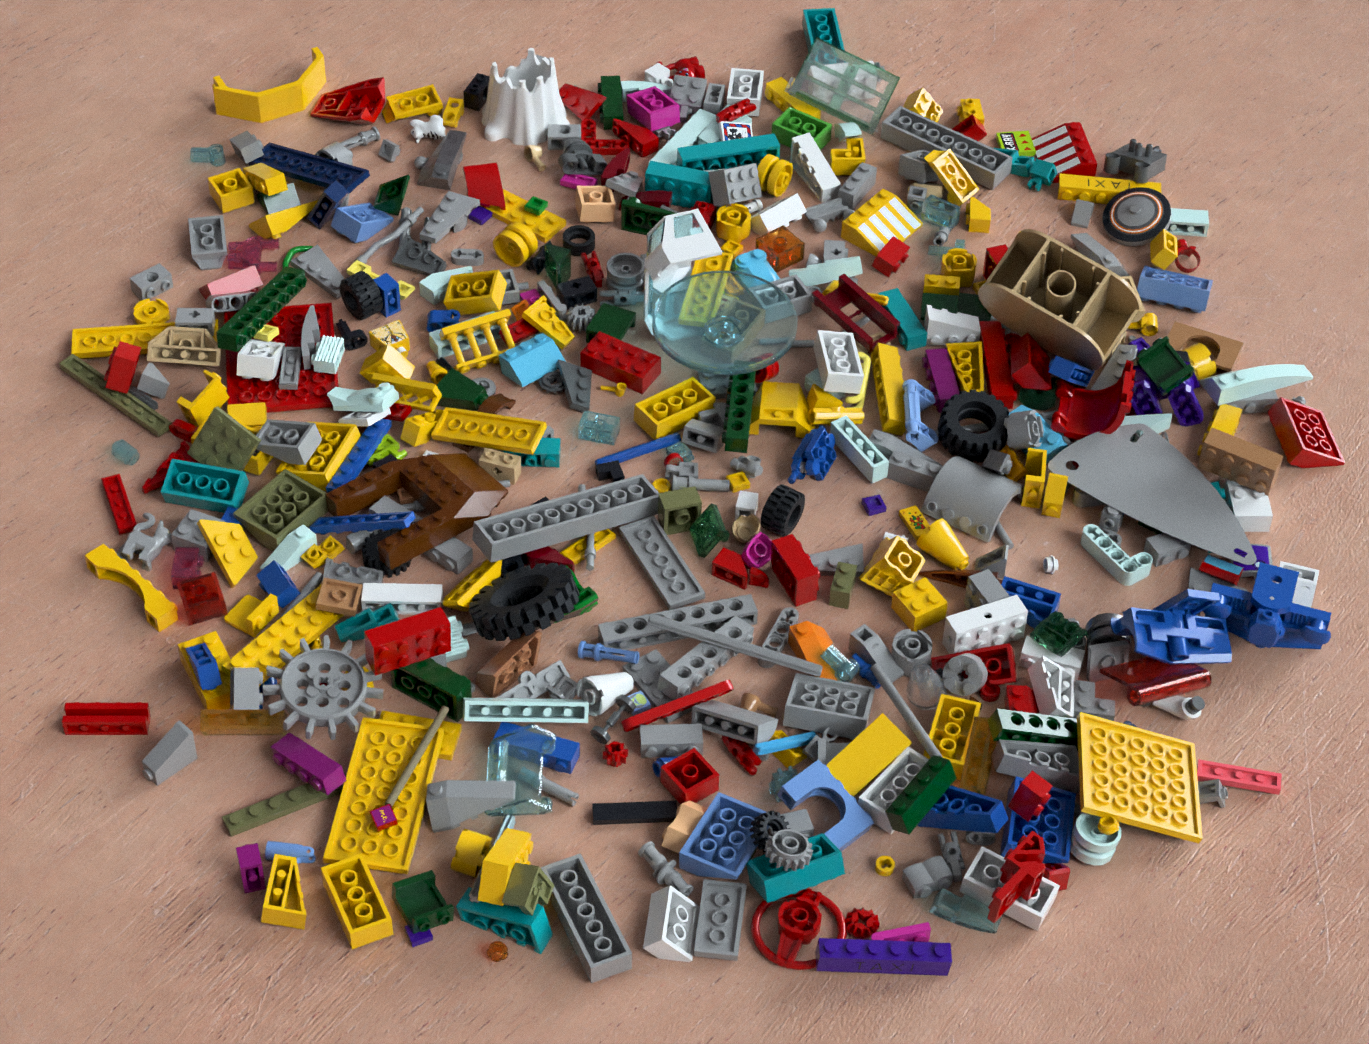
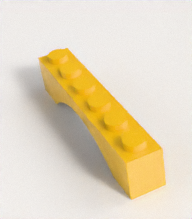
M103 543L84 555L87 569L98 579L119 582L134 590L141 597L145 604L144 609L147 622L158 632H161L178 620L176 604L165 598L162 591H157L149 580L141 577L138 570H133L125 559L117 556L114 549H109Z

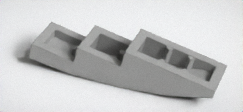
M310 305L302 328L301 348L304 370L311 369L310 356L316 354L315 343L320 342V332L314 305Z

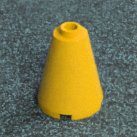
M941 518L929 526L931 529L927 533L924 531L921 534L916 545L919 549L951 569H965L969 564V556L947 521Z

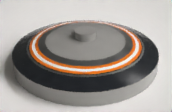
M1138 187L1127 189L1115 195L1107 203L1103 211L1102 220L1104 229L1112 240L1126 246H1141L1150 243L1163 229L1167 231L1172 220V211L1169 201L1163 194L1154 189Z

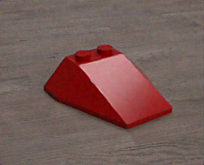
M383 77L368 79L321 94L310 115L311 117L354 124H372L376 121L385 105V80Z

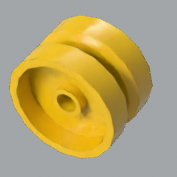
M767 154L757 167L761 191H768L769 194L776 197L781 196L791 181L793 174L792 163L783 159L779 160L778 157Z
M512 222L495 236L493 248L497 256L505 264L511 267H519L537 251L538 241L532 230L520 222Z

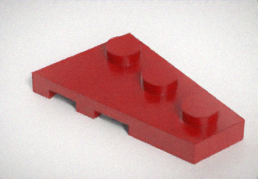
M567 83L559 90L563 104L582 121L590 119L606 100L604 95Z

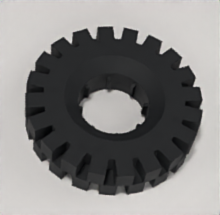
M545 563L536 564L533 569H531L530 565L522 567L518 574L515 571H511L505 574L506 579L498 577L491 582L492 586H484L479 590L481 594H475L472 598L473 602L469 604V612L481 637L491 641L494 638L496 641H505L509 636L510 640L520 638L523 632H525L526 636H529L535 632V628L539 627L544 630L551 626L550 621L558 622L563 619V613H570L574 609L573 605L578 603L580 595L569 568L563 564L558 566L557 563H549L546 566Z

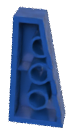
M951 785L919 822L918 827L998 833L1008 821V816L1001 800Z

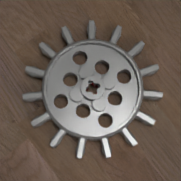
M328 635L323 637L322 648L313 650L309 649L308 643L302 638L300 639V650L302 653L298 656L293 657L284 649L279 651V658L287 664L284 670L267 665L266 675L280 679V684L263 685V696L280 695L281 700L268 705V713L272 715L286 709L290 714L283 722V727L286 731L296 721L307 724L305 728L306 739H310L314 733L315 726L328 727L330 739L335 740V725L346 722L356 733L359 731V724L354 716L358 712L371 718L375 717L376 708L364 702L366 698L383 699V689L367 687V682L382 679V674L375 676L373 671L364 672L362 667L368 664L366 655L363 654L356 660L349 654L352 650V641L349 639L344 644L342 650L338 651L329 649L330 640ZM322 670H327V671H329V672H327V673H322V672H320V671H322ZM342 671H348L349 673L343 674V673H341V672H342ZM301 686L307 687L306 689H299ZM341 688H348V690H345V691L340 690V689H341ZM299 703H304V704H306V705H305V706H298L297 704H299ZM319 704H325V705H327V706H325V707H320V706H318V705H319ZM340 705H347V707H345V708H342V707H339V706H340Z

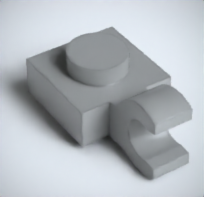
M679 462V466L667 464L665 479L671 480L672 475H676V477L692 476L698 478V463Z

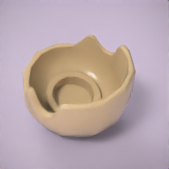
M754 514L749 516L740 515L731 527L733 537L741 543H747L761 531L759 518Z

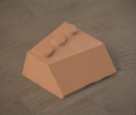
M535 630L534 633L526 636L525 632H523L520 638L511 640L485 666H482L477 671L475 684L490 698H495L515 683L521 673L535 668L542 633Z

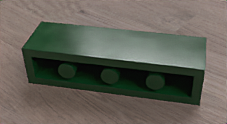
M601 76V83H597L598 94L604 95L606 100L599 107L600 123H603L604 130H612L613 119L624 121L620 76Z
M933 755L888 807L885 813L892 830L909 835L956 780L957 777L949 759Z

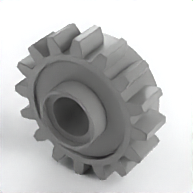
M791 829L775 831L773 836H768L764 849L766 851L765 857L770 858L769 862L777 863L776 868L783 866L785 871L788 868L796 871L797 867L804 869L805 865H809L813 853L811 849L812 843L808 842V838L800 832Z

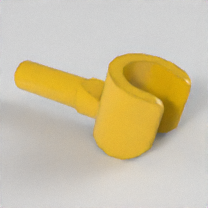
M622 382L618 383L616 387L601 385V390L615 392L616 396L622 397L627 385Z

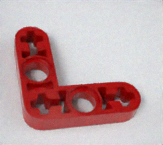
M584 119L581 122V140L590 146L593 154L618 155L621 151L629 148V142L626 140L596 139V122L593 119Z

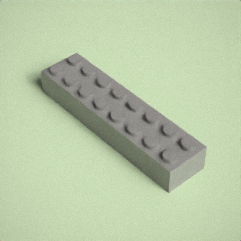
M899 106L882 122V139L910 152L918 150L929 152L933 150L946 151L951 149L973 181L992 190L1011 173L1013 157L902 106Z

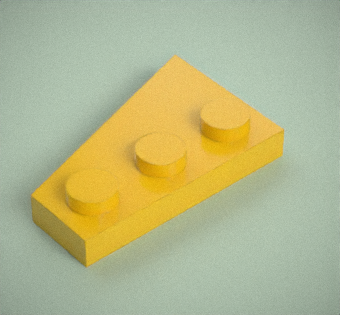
M543 295L525 310L521 317L541 333L553 339L555 344L563 350L573 341L575 336L564 321L558 319L555 315V309L547 304V299Z

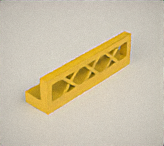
M374 373L371 377L376 386L375 388L379 387L381 383L393 385L394 389L403 395L395 403L411 405L412 409L433 413L442 397L437 385L433 383ZM413 396L418 397V399L413 402L407 401V399ZM429 399L432 400L430 406L423 405V402Z

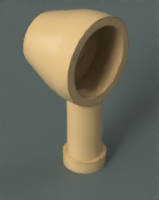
M526 145L524 147L526 160L528 162L533 161L539 171H544L546 165L539 159L542 156L541 147Z

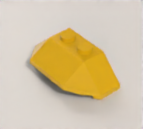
M486 559L482 562L481 566L475 568L442 599L443 605L463 612L469 611V604L473 602L472 598L475 594H481L479 590L486 585L492 586L491 582L501 577L502 560L490 563Z

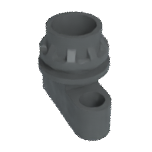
M576 137L570 138L564 143L563 154L558 158V163L565 174L602 175L608 165L602 155L593 154L590 146L585 141Z

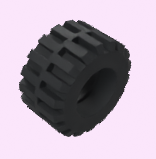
M359 271L341 280L339 286L342 300L348 311L356 319L364 320L382 310L383 301L380 290L369 274Z
M784 484L777 486L764 505L761 514L762 528L781 537L789 535L801 518L805 505V495Z

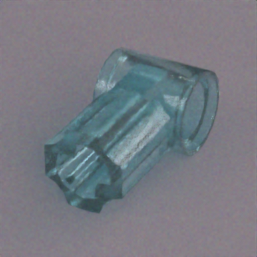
M213 144L209 148H191L190 158L192 162H210L216 167L222 166L226 162L223 146L220 144Z
M833 644L820 655L835 670V677L838 681L850 683L860 671L859 663L855 659L846 658Z

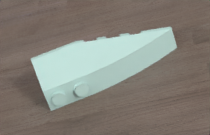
M1275 364L1226 372L1201 379L1200 384L1217 406L1309 381L1313 379V375L1304 365Z

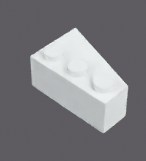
M931 305L926 306L924 328L928 333L926 345H946V343L953 341L961 343L980 341L981 330L978 317L960 312L954 314L948 312L947 309L942 308L938 310L932 308Z
M1042 656L1028 668L1039 713L1073 718L1075 674Z

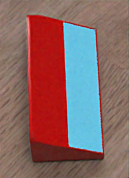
M1207 554L1199 571L1237 585L1244 568Z

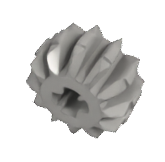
M575 304V307H570L566 315L568 328H572L573 331L578 330L580 333L581 331L586 332V328L596 315L595 310L590 308V305L584 306L583 304L581 306Z

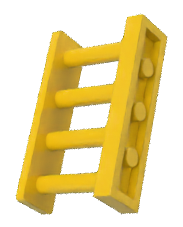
M509 308L441 329L439 333L441 341L446 339L450 341L458 364L454 367L456 371L464 374L469 372L471 368L476 367L480 369L491 362L494 364L500 363L499 355L506 350L498 351L490 330L493 325L497 324L500 326L508 349L515 347L507 326V322L511 317ZM479 329L484 332L492 353L483 357L473 334L474 331ZM463 334L467 336L475 359L467 362L464 360L456 339L459 335Z

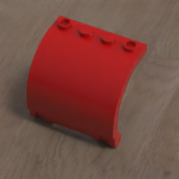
M1126 360L1122 375L1118 381L1101 390L1076 388L1069 381L1059 379L1056 395L1060 398L1058 411L1052 415L1051 429L1064 433V437L1077 440L1096 432L1112 434L1122 424L1125 414L1130 413L1132 405L1130 402L1133 396L1132 390L1136 372L1133 369L1134 362Z

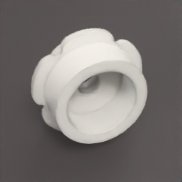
M1050 555L1044 558V572L1053 574L1058 570V560L1054 556Z

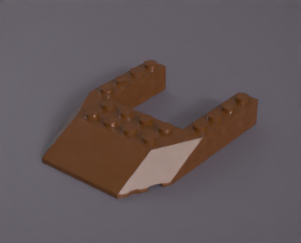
M459 453L426 455L390 461L326 493L325 496L328 512L331 515L347 516L403 487L406 492L431 513V515L410 525L408 528H404L377 542L380 560L392 570L472 528L474 521L490 517L491 511L494 507L497 508L500 501L508 494V490L467 454Z

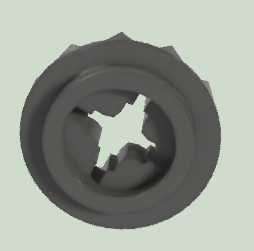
M558 371L546 373L539 379L541 389L546 390L547 394L550 392L556 394L557 391L562 393L563 389L566 388L564 382H561V373Z

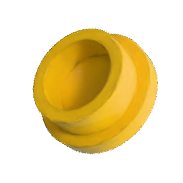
M1114 816L1102 817L1098 823V830L1106 835L1114 834L1119 830V822Z

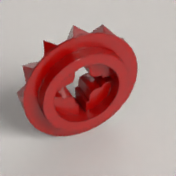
M864 907L861 909L854 908L852 912L847 913L845 918L848 933L856 938H869L879 929L878 915H875L872 909L868 911ZM859 918L866 921V927L862 923H858Z

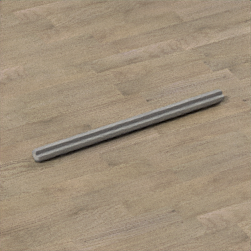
M651 613L648 619V624L810 675L819 677L823 669L822 665L657 614Z

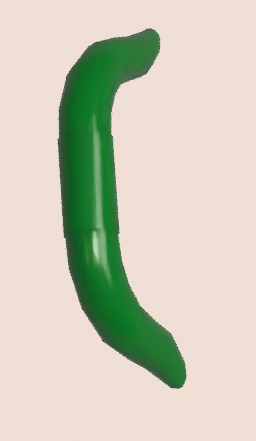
M296 246L291 248L283 260L282 269L289 267L294 254L306 252L313 246Z

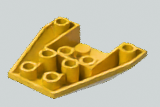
M762 382L753 397L749 434L759 435V424L795 426L796 437L804 438L812 429H815V425H810L808 420L810 409L800 384Z

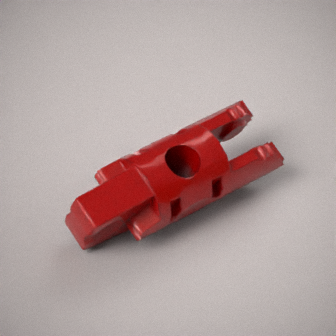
M746 98L717 113L716 122L718 124L721 121L732 122L753 112L757 107Z
M592 251L591 258H587L586 253H581L587 275L591 277L597 288H601L604 274L596 251Z
M722 735L721 739L728 748V751L750 775L754 776L757 772L755 765L759 766L762 762L761 759L746 742Z

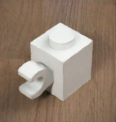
M660 63L645 70V82H653L670 87L673 85V80L669 79L670 70Z

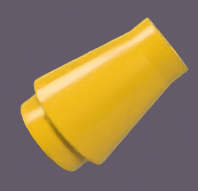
M430 361L426 365L431 380L435 384H438L448 373L446 369L435 361Z

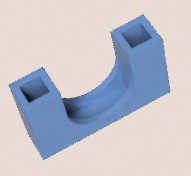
M819 759L785 783L777 794L790 810L812 796H822L830 799L840 812V822L824 834L840 851H843L868 832L874 823L870 814L860 807L856 798L844 789L843 784L836 780L830 773L829 768L822 764Z

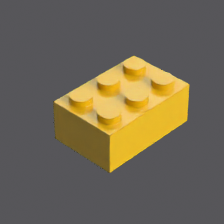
M499 270L451 275L443 303L448 310H457L460 315L500 311L507 282Z

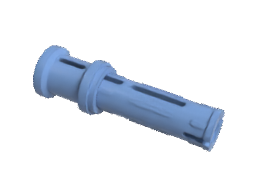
M581 641L578 646V657L580 659L587 657L594 658L595 661L608 659L637 664L639 661L638 651L604 647L601 643L595 645L588 644L586 641Z

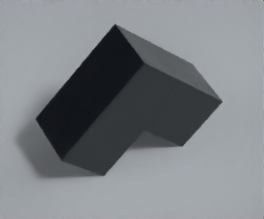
M618 460L596 465V475L599 481L610 479L611 482L625 479Z

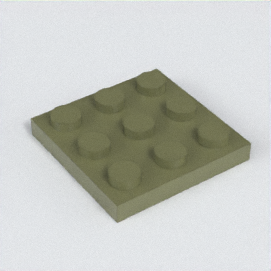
M214 407L187 453L200 464L243 471L261 439L221 408Z

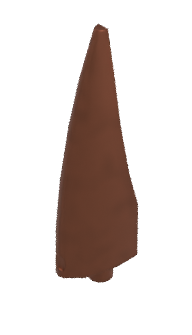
M982 570L919 571V575L966 588L968 576L982 572ZM992 572L999 583L1002 584L1003 580L998 579V572Z

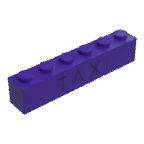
M819 938L815 951L816 971L948 976L952 964L950 943Z

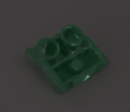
M1051 377L1052 388L1050 390L1021 387L1018 400L1030 409L1046 411L1054 407L1057 398L1056 389L1059 387L1057 383L1061 378Z
M1055 611L1048 618L1042 620L1029 635L1038 644L1062 657L1083 636H1087L1088 633L1077 622H1070L1067 618H1064L1061 612Z

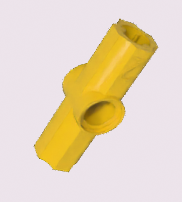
M813 408L808 413V420L810 425L828 424V426H831V422L847 415L854 424H862L864 412L862 408Z

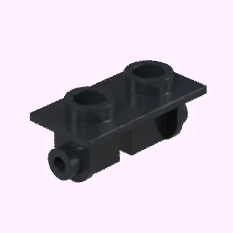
M551 241L541 246L534 255L535 257L526 262L527 270H535L537 275H539L552 261L556 253Z

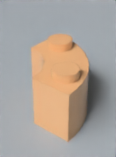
M690 800L680 804L676 811V818L663 831L662 839L664 840L662 846L679 853L708 808Z

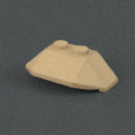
M169 326L148 342L147 361L220 366L221 348H218L217 342L207 329Z

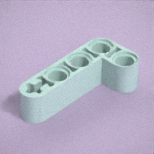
M1094 524L1084 526L1081 537L1082 547L1119 583L1130 586L1149 576L1153 561L1150 554L1140 552L1129 557L1098 526Z

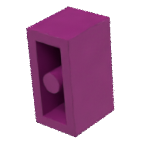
M258 843L237 847L236 852L244 893L266 889Z

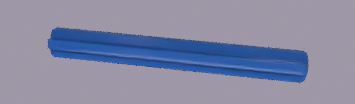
M674 433L597 459L595 465L617 460L621 463L681 442L680 434Z

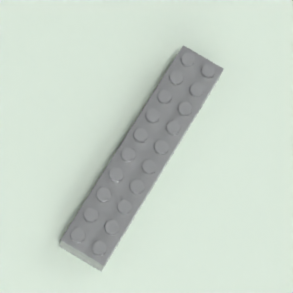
M643 474L474 521L472 540L490 563L657 515L659 492Z

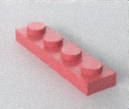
M1198 759V781L1219 779L1221 784L1225 786L1280 794L1281 773Z

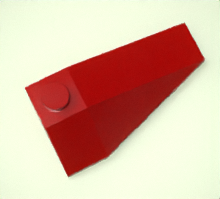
M1010 643L931 658L934 672L939 668L944 669V666L951 658L964 653H971L980 657L987 668L988 676L985 684L997 686L1017 682L1014 651ZM963 671L962 675H964V678H967L968 675Z

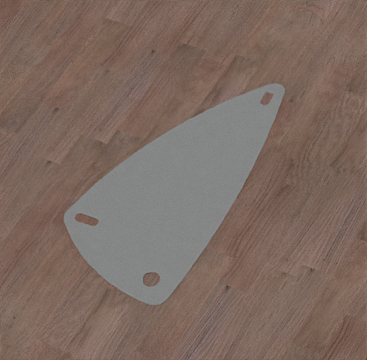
M1130 424L1120 426L1112 434L1096 432L1069 445L1048 463L1049 470L1054 474L1068 476L1067 482L1144 524L1189 544L1245 565H1252L1257 560L1243 528L1218 491L1181 452L1147 425ZM1137 430L1143 431V435L1136 442L1130 441V438ZM1068 461H1075L1079 467L1076 470H1070L1066 467V463ZM1238 548L1248 554L1244 558L1234 553V549Z

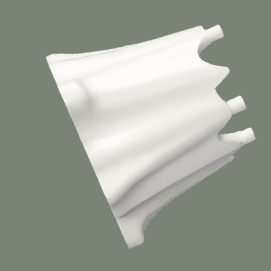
M529 48L527 58L521 59L517 67H508L503 77L498 75L496 62L492 63L487 100L482 109L485 139L497 141L502 138H508L515 145L537 146L539 143L546 142L548 124H570L566 119L567 113L559 94L554 58L550 57L548 60L544 57L540 63L535 56V50Z

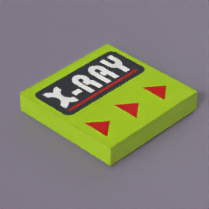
M1029 131L996 133L999 148L1018 150L1019 156H1035L1036 150Z

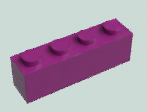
M947 348L925 350V357H922V367L926 369L925 377L926 380H929V390L933 393L936 400L933 405L937 407L938 413H941L946 401L954 394L959 395V388Z
M290 732L271 746L274 762L279 766H284L289 773L299 776L303 782L311 784L316 791L329 795L347 781L340 764Z

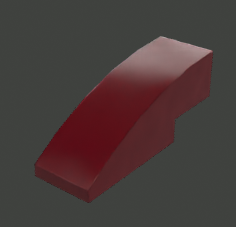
M630 148L621 151L608 163L601 176V186H605L607 179L627 173L630 164Z
M672 191L637 192L635 196L642 204L661 208L662 205L670 208L672 204ZM629 196L622 197L619 205V211H621V203L623 199L626 200Z

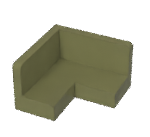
M515 863L502 903L519 907L525 915L533 916L537 902L548 905L554 884L539 866Z

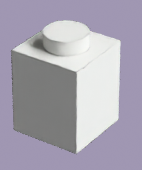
M739 492L735 509V520L740 515L749 516L754 514L756 516L759 493Z

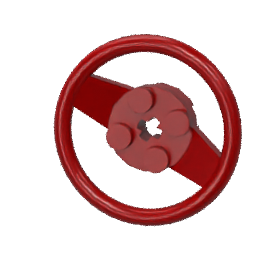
M807 888L796 894H790L779 899L796 897V900L789 902L786 900L779 908L777 926L780 941L777 954H775L763 942L759 927L763 913L777 901L767 903L763 900L756 908L752 917V938L761 954L781 967L794 970L816 968V959L808 961L794 960L802 945L810 944L812 939L816 938L820 932L822 913L818 909L820 903L829 909L836 919L838 925L837 939H846V922L837 905L822 895L821 892H815Z

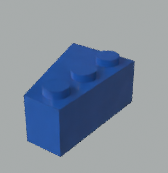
M1004 576L1001 585L1009 594V597L1018 595L1028 610L1026 624L1048 637L1059 609L1061 593Z

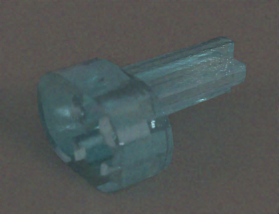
M956 239L954 248L965 249L966 240ZM929 245L928 255L943 256V254L948 253V250L954 248Z

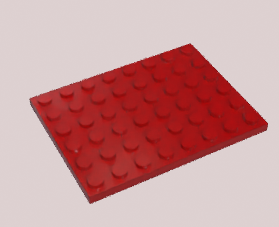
M332 302L284 306L266 324L278 327L279 334L270 342L285 343V347H301L302 328L310 305L315 307L320 341L323 335L334 337ZM239 310L224 312V323L228 322ZM226 350L228 405L265 402L267 413L333 407L327 393L333 388L339 387L338 372L336 374L315 372L314 365H311V369L304 370L302 357L298 390L279 389L282 358L277 375L273 380L262 381L260 378L254 377L252 379H244L242 376L237 375V357L240 350L238 352Z

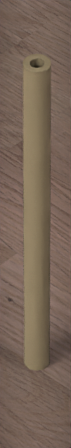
M441 707L387 798L385 805L390 804L391 808L393 807L449 712L448 707Z

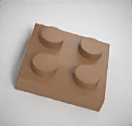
M324 577L316 602V609L355 617L363 585Z

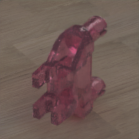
M252 236L243 242H229L228 249L230 253L227 254V261H229L228 269L244 270L255 265L259 275L262 272H277V261L261 262V255L264 249H279V238L264 239L262 236Z

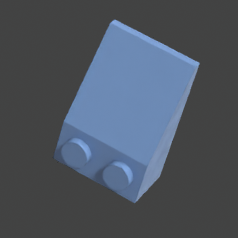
M363 203L336 208L331 227L336 229L337 233L348 237L351 242L359 243L374 236L392 223L394 218L383 211L375 209L371 203Z

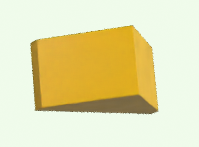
M812 384L806 398L809 409L842 407L843 405L842 401L816 384Z

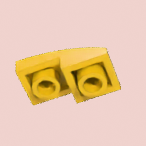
M330 535L319 546L313 544L300 557L315 569L324 565L326 558H335L345 548Z

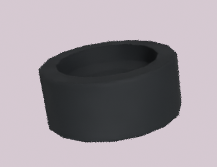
M583 225L571 226L563 233V249L573 256H581V253L588 255L595 249V233L592 229ZM576 238L586 239L587 242L573 243L571 242V240Z

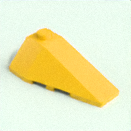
M318 200L266 215L248 224L249 228L264 240L271 238V240L281 238L282 233L288 231L312 211Z

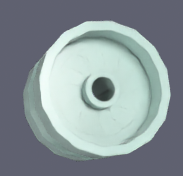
M1088 813L1080 814L1072 831L1071 853L1085 864L1096 866L1108 863L1113 857L1116 846L1121 838L1120 826L1119 830L1114 834L1106 835L1098 830V823L1102 817Z

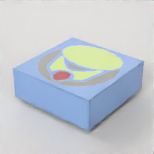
M641 690L627 696L636 705V708L631 713L633 716L651 709V703Z

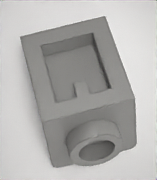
M1219 779L1198 782L1200 804L1218 801L1220 807H1225V799H1228L1227 788L1222 786Z

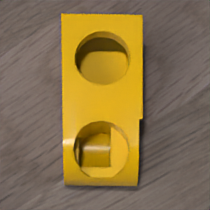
M449 97L442 117L443 126L457 127L460 117L464 114L463 99ZM452 103H457L459 106L453 107Z

